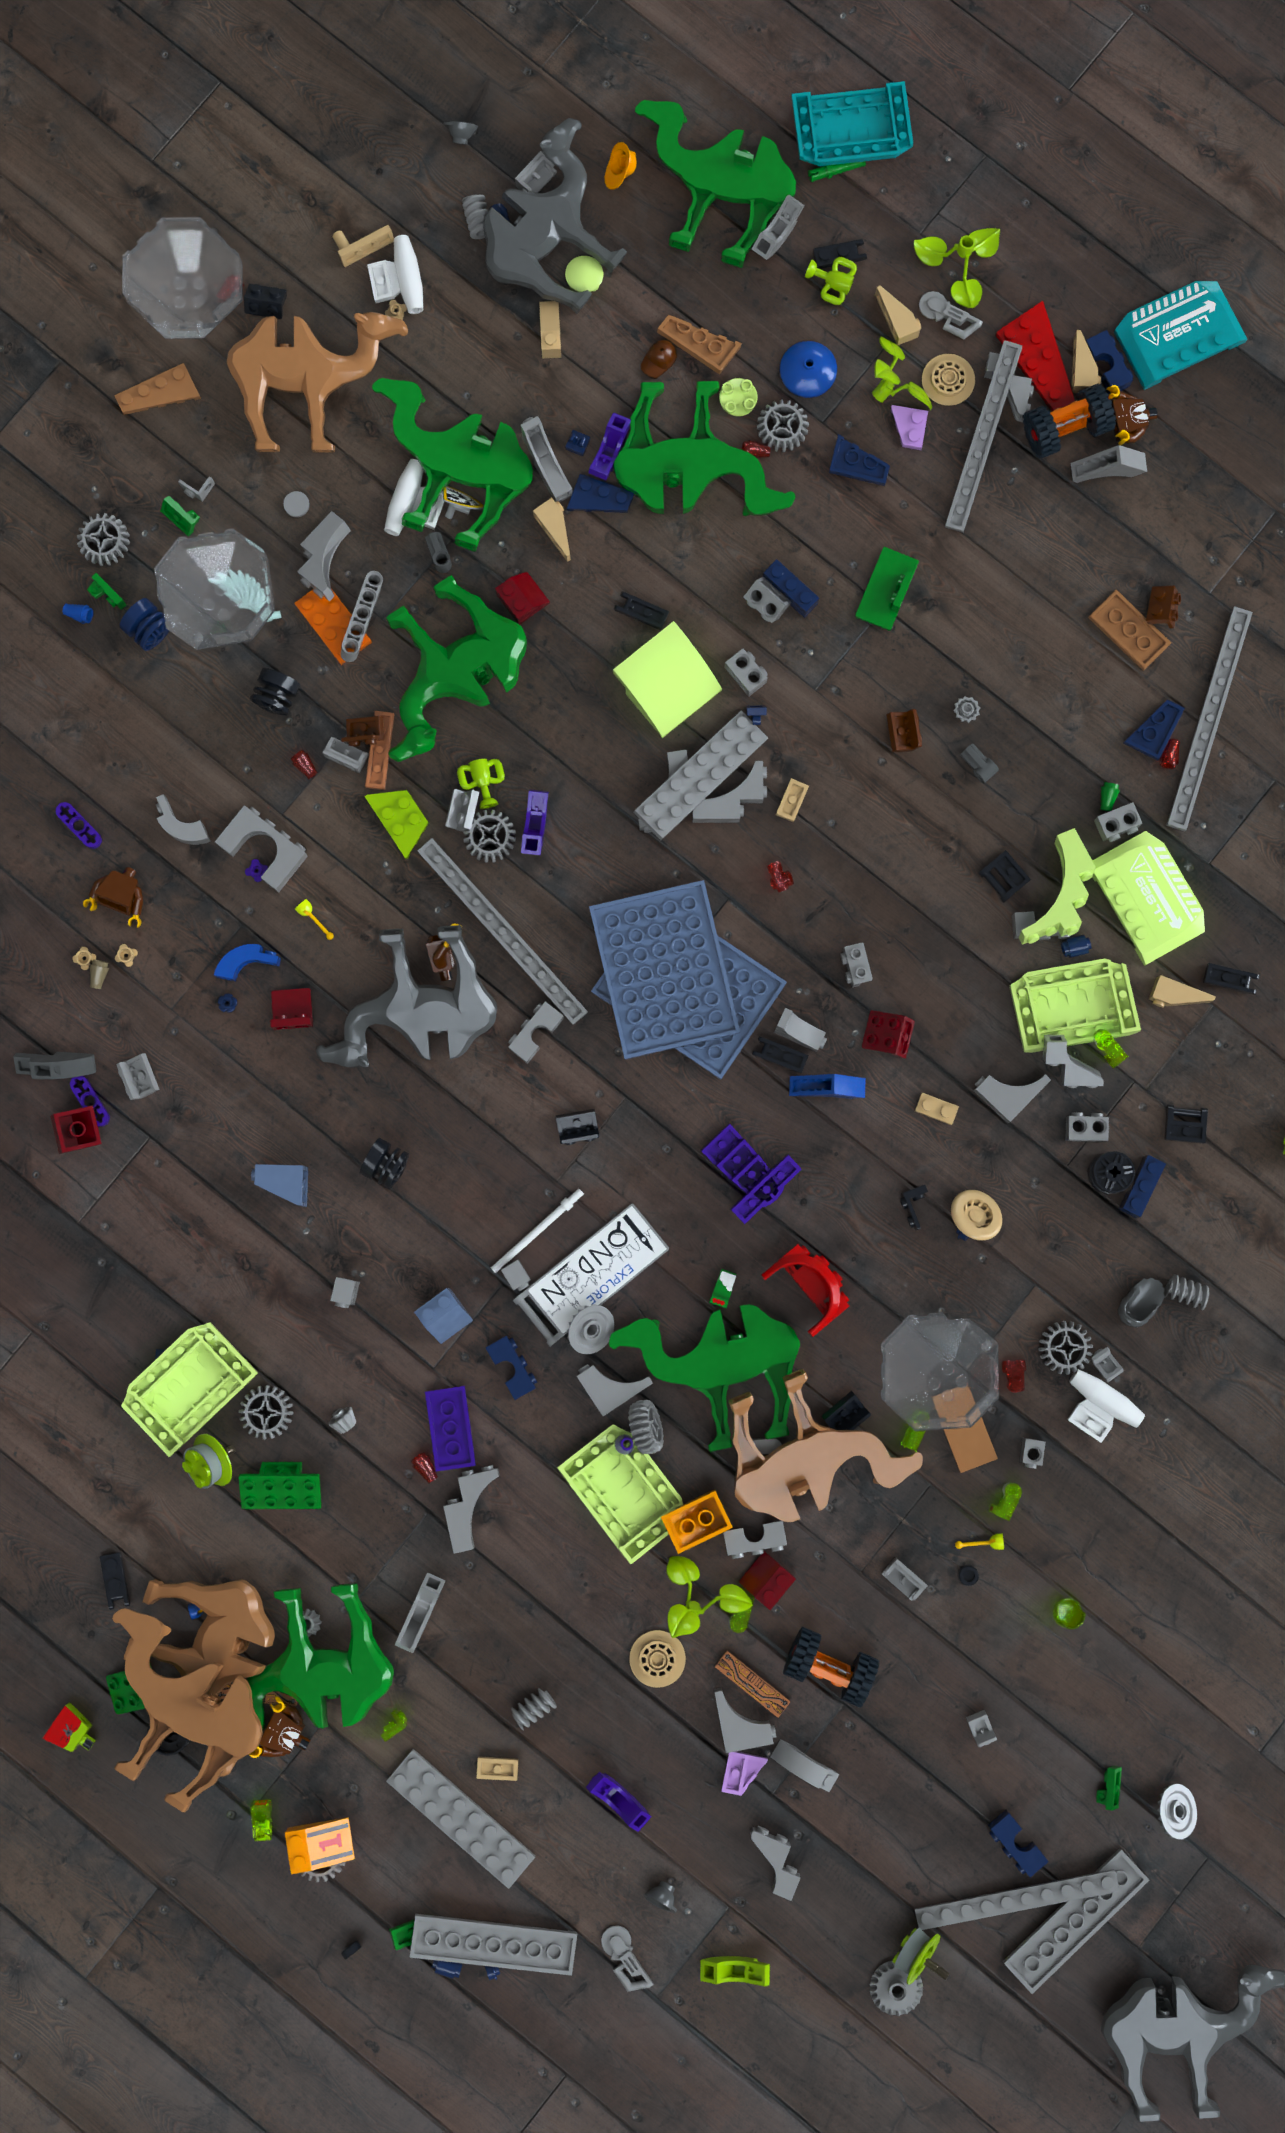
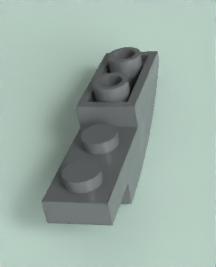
M56 1052L54 1055L16 1053L13 1056L16 1074L31 1075L32 1079L73 1078L93 1074L97 1071L94 1054Z

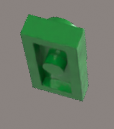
M170 496L163 499L160 512L187 536L193 534L194 527L199 522L200 516L193 510L185 512L180 504Z
M97 573L92 576L94 581L88 587V592L95 599L106 593L108 603L113 608L117 605L122 610L126 606L124 600Z
M1109 1767L1104 1775L1106 1789L1097 1790L1096 1802L1106 1805V1810L1113 1811L1119 1808L1122 1767Z
M414 1920L389 1929L396 1951L411 1945Z

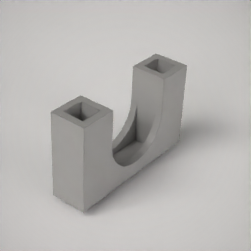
M244 805L215 843L234 857L243 844L255 835H266L274 839L277 845V855L273 863L261 876V879L279 893L308 857L304 852L306 849L298 842L293 844L289 840L291 837L283 830L280 833L275 830L274 827L276 825L267 818L265 821L259 817L260 813L252 806L248 809Z

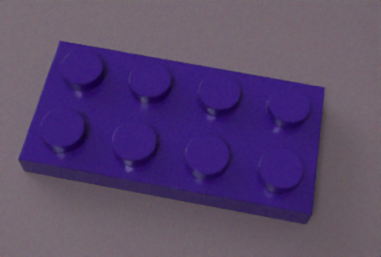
M465 1386L426 1391L425 1396L436 1472L476 1466Z

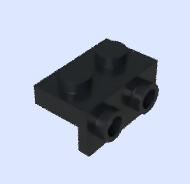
M249 284L244 295V312L251 315L275 316L277 319H282L287 290L261 286L259 284Z
M595 1109L556 1115L560 1144L572 1145L577 1141L584 1140L589 1142L599 1138Z
M850 1391L821 1417L832 1429L854 1430L869 1418L871 1414L857 1396Z

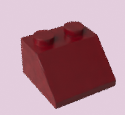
M528 572L512 576L495 588L496 596L519 625L550 603Z
M93 1106L60 1112L50 1116L59 1154L102 1144Z
M764 1551L738 1582L758 1601L771 1610L796 1578Z

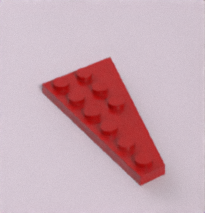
M1041 301L997 331L996 337L1002 345L1004 340L1023 345L1017 365L1027 378H1032V386H1034L1051 412H1053L1057 408L1070 405L1075 399L1044 302Z

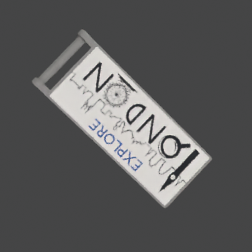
M631 1204L518 1295L513 1302L521 1307L546 1338V1343L551 1347L568 1333L569 1322H572L573 1315H577L578 1310H582L585 1306H591L592 1304L602 1305L666 1253L669 1247L636 1206ZM528 1295L558 1331L555 1336L524 1300Z

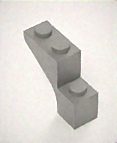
M989 353L984 378L992 379L1000 354ZM1014 375L1007 398L1014 418L1017 421L1023 422L1024 413L1030 411L1031 404H1028V398H1032L1034 386H1031L1032 378Z
M1044 1035L1043 1059L1045 1064L1050 1066L1062 1064L1061 1080L1064 1086L1069 1088H1077L1078 1086L1096 1088L1104 1085L1103 1078L1098 1070L1068 1054L1067 1041L1064 1035Z
M430 1573L426 1574L395 1646L414 1653L440 1596L445 1580Z
M758 1826V1828L752 1827L750 1831L752 1841L775 1870V1879L771 1888L772 1893L792 1901L801 1877L796 1868L790 1865L783 1867L791 1848L788 1838L780 1834L776 1836L771 1835L769 1830Z

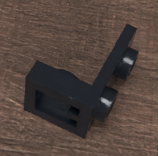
M926 1185L901 1194L902 1198H900L903 1209H907L909 1213L907 1217L908 1223L911 1228L914 1227L915 1231L921 1229L910 1199L912 1198L913 1201L925 1198L924 1193L928 1192Z

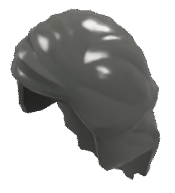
M1150 1277L1149 1279L1144 1278L1134 1285L1127 1295L1121 1299L1118 1307L1121 1321L1130 1327H1140L1146 1324L1155 1315L1165 1298L1163 1284L1159 1280Z

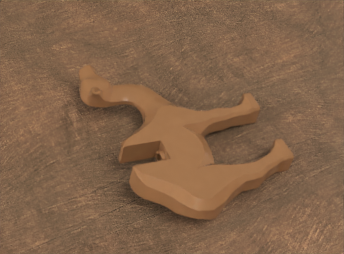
M375 312L355 313L358 348L353 355L341 356L323 348L308 324L300 317L294 316V347H291V344H280V347H277V318L275 316L265 317L259 321L249 336L233 345L229 350L227 358L228 369L244 397V412L256 438L255 450L257 452H280V446L274 443L269 436L263 417L264 402L268 388H273L283 392L304 394L308 403V415L311 424L312 452L334 453L335 445L328 442L324 437V403L326 399L342 385L358 380L370 373L378 358L379 341L398 334L406 336L408 328L405 322L401 319Z
M804 1369L783 1377L797 1423L796 1439L779 1446L767 1456H763L749 1434L748 1411L754 1401L752 1394L746 1392L728 1400L733 1411L732 1441L737 1451V1470L734 1480L735 1497L742 1506L752 1511L770 1514L784 1522H794L800 1519L791 1496H801L808 1489L818 1510L824 1509L828 1504L835 1472L846 1460L853 1456L861 1455L865 1457L870 1463L874 1476L873 1482L886 1488H892L900 1484L909 1475L920 1469L923 1462V1456L920 1452H914L909 1456L890 1457L883 1443L870 1432L863 1430H835L821 1426L813 1421L810 1408L805 1403L801 1392L803 1384L808 1379Z
M156 1579L149 1581L143 1603L153 1605L162 1598H181L195 1604L207 1614L206 1619L197 1632L192 1647L178 1648L172 1645L158 1644L151 1654L152 1657L160 1662L174 1665L180 1672L181 1677L211 1663L222 1664L223 1667L208 1694L214 1693L219 1695L229 1683L235 1681L236 1677H252L264 1671L266 1665L237 1655L244 1653L248 1649L250 1642L263 1647H269L273 1645L275 1638L274 1628L264 1612L262 1599L256 1588L249 1582L239 1579L222 1584L203 1585L195 1581L165 1584ZM132 1637L130 1638V1640H129V1642H128V1645H127V1648H126V1651H125V1654H124V1660H126L128 1651H129V1649H130V1647H131V1645H132V1643H133V1638H132ZM237 1761L224 1769L220 1777L229 1775Z
M126 1608L120 1609L113 1615L112 1619L115 1623H120L133 1638V1643L125 1661V1674L131 1687L143 1701L150 1717V1729L141 1741L139 1750L131 1761L117 1762L114 1769L130 1780L135 1781L140 1776L153 1753L172 1732L188 1740L207 1745L208 1749L198 1776L180 1792L169 1793L164 1798L173 1807L181 1812H186L191 1806L192 1800L204 1790L214 1785L224 1769L252 1753L259 1746L263 1731L261 1722L253 1708L252 1690L248 1681L239 1676L236 1677L222 1702L218 1695L214 1693L208 1694L223 1667L220 1663L205 1665L181 1678H170L155 1673L149 1664L151 1654L162 1638L171 1632V1628L151 1615L138 1613Z

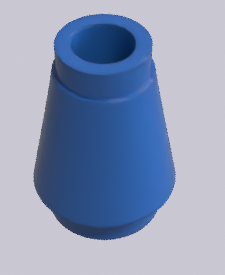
M66 603L63 606V615L82 624L92 621L93 609L88 605Z

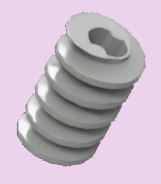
M480 194L470 195L462 199V206L465 210L464 214L472 239L485 238L483 223L488 210L485 209L487 207L486 202H483L485 196Z
M1176 1274L1169 1279L1164 1291L1165 1297L1168 1293H1171V1300L1177 1295L1178 1302L1180 1303L1185 1298L1186 1305H1189L1191 1301H1193L1194 1308L1201 1304L1202 1311L1205 1309L1209 1299V1287L1207 1285L1201 1286L1199 1282L1194 1284L1193 1280L1186 1281L1185 1277L1179 1279V1276Z
M538 1688L539 1696L531 1693L532 1701L524 1698L526 1705L523 1706L521 1703H517L519 1710L511 1708L515 1721L523 1731V1725L528 1728L530 1727L529 1720L534 1723L537 1722L536 1715L543 1718V1711L550 1713L549 1705L552 1708H557L547 1690L542 1691Z

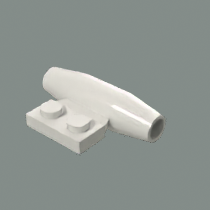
M399 235L394 238V262L383 260L367 264L374 300L376 303L392 300L401 293L408 313L418 314L423 311V286L417 257L407 235Z
M410 459L405 467L388 507L384 531L393 536H399L404 527L402 525L404 513L416 511L422 500V493L425 487H421L424 470L416 459ZM443 491L439 495L425 523V527L433 530L436 527L445 502L443 501Z
M1079 1369L1070 1378L1069 1382L1086 1399L1077 1404L1067 1420L1100 1443H1102L1113 1427L1114 1418L1135 1428L1143 1421L1145 1414L1126 1396L1101 1379Z

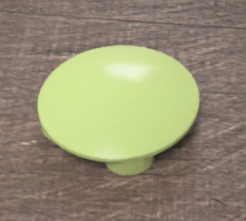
M578 256L571 260L566 267V281L571 290L577 292L589 290L594 292L599 288L603 280L602 266L593 257Z
M731 379L725 382L720 390V404L730 415H747L756 406L757 391L748 379Z

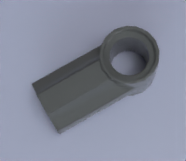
M432 532L425 537L435 569L439 573H447L452 567L450 555L446 549L441 532ZM441 559L447 560L444 564H438V561Z
M973 743L960 754L973 769L976 778L983 784L999 771L997 765L990 758H986Z

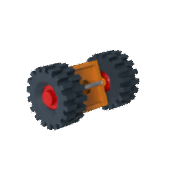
M1097 383L1078 391L1077 401L1063 408H1057L1051 413L1045 406H1040L1024 413L1023 428L1026 431L1025 435L1028 438V443L1032 447L1031 450L1035 452L1036 457L1042 459L1057 453L1061 448L1059 437L1084 427L1089 430L1093 437L1115 429L1116 417L1113 413L1114 408L1111 406L1112 402L1108 398V393H1105V388L1101 384Z
M801 1627L789 1651L783 1674L803 1682L808 1672H811L816 1678L827 1679L837 1687L843 1686L841 1700L861 1708L875 1681L879 1660L859 1652L853 1661V1665L850 1666L818 1652L821 1634Z

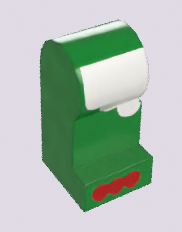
M721 1269L709 1303L727 1308L737 1273Z

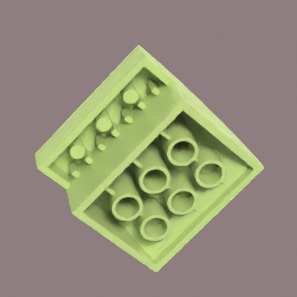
M674 621L613 669V674L626 688V695L662 738L722 691L720 684L701 655Z

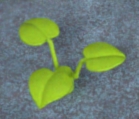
M986 228L976 230L969 236L961 237L959 244H955L947 253L946 243L938 237L914 240V249L918 258L928 266L941 265L943 257H948L957 250L958 255L961 258H965L963 281H956L952 285L951 296L956 303L967 308H974L981 300L982 287L977 280L966 279L969 256L974 251L979 257L988 258L993 256L998 250L1000 229Z
M881 336L879 338L880 344L889 354L893 355V362L890 367L880 359H877L875 362V378H882V380L872 391V395L883 403L889 395L893 397L897 392L908 389L915 398L926 404L931 410L930 398L917 384L909 382L893 390L894 384H900V379L892 369L898 358L903 361L905 355L897 344Z
M672 1556L669 1558L666 1567L669 1579L678 1585L688 1584L686 1606L676 1604L668 1612L667 1623L672 1638L696 1632L700 1627L699 1614H704L716 1601L720 1600V1608L729 1613L744 1612L752 1607V1601L742 1588L734 1584H727L719 1590L720 1596H716L701 1608L698 1602L691 1601V1581H697L700 1577L697 1565L690 1559L682 1556Z

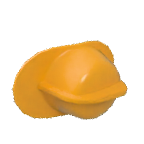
M619 142L614 146L606 168L605 184L606 187L612 190L618 188L624 178L633 174L636 169V153L629 150L624 142Z

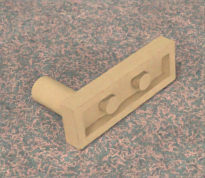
M389 225L352 244H349L342 231H336L332 236L340 249L338 254L344 267L394 242L393 233Z

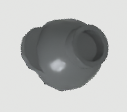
M458 121L443 123V125L448 126L450 135L453 137V143L468 145V139L474 135L479 127L475 124Z
M660 1881L659 1886L652 1888L644 1894L646 1900L656 1907L672 1913L677 1912V1909L674 1907L675 1898L673 1892L675 1888L670 1884Z

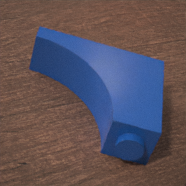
M839 1074L790 1076L789 1096L865 1098L866 1078Z

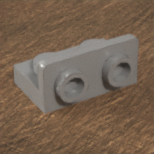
M458 789L453 790L445 822L446 827L462 832L471 830L479 796L478 791L469 790L465 792Z

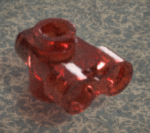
M780 860L767 866L769 874L772 876L770 879L771 886L774 890L777 889L778 893L789 889V886L794 884L791 873L788 870L783 872Z
M1025 1360L1003 1361L1002 1370L1007 1376L1008 1390L1014 1393L1024 1391V1372L1027 1370Z

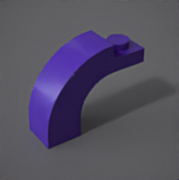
M599 1772L586 1786L590 1793L606 1802L629 1827L637 1832L652 1817L622 1785L606 1773L602 1774Z

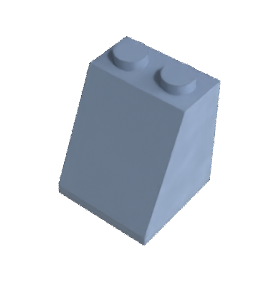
M255 1164V1169H252L251 1179L255 1185L298 1206L307 1207L308 1167L303 1165Z
M446 1288L414 1311L424 1327L441 1344L473 1321L450 1288Z

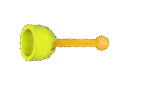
M307 899L295 908L300 915L309 916L326 934L328 940L334 938V934L328 932L312 914V905Z
M994 1534L990 1537L989 1541L965 1543L957 1541L955 1547L961 1549L966 1546L990 1545L995 1550H1004L1003 1534Z

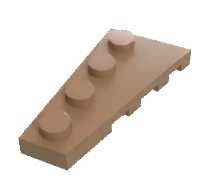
M668 315L657 329V333L719 375L742 345L740 342L735 341L734 343L727 340L725 336L711 334L708 332L709 330L702 327L701 329L696 328L691 323Z
M184 363L114 395L124 415L145 411L157 406L158 408L165 407L167 404L176 402L179 404L184 403L186 400L201 399Z

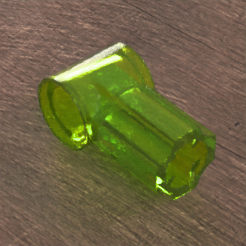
M918 1410L912 1414L901 1445L917 1451L931 1422L926 1412ZM919 1415L926 1417V1422L923 1425L916 1424V1418Z

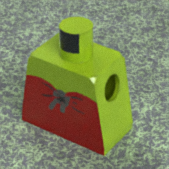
M70 1702L63 1707L43 1737L44 1740L70 1752L76 1750L79 1745L89 1751L96 1742L94 1738L87 1734L92 1724Z

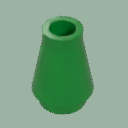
M1104 782L1103 787L1101 786L1100 810L1112 811L1120 792L1118 784Z

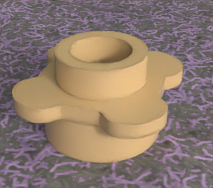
M391 300L385 315L403 320L404 312L407 311L406 305L399 304L396 300Z
M122 944L115 956L116 962L125 963L127 967H131L134 957L138 955V951L128 948L126 944Z
M81 947L80 951L73 956V962L78 963L83 970H88L93 959L96 960V955L91 954L87 947Z

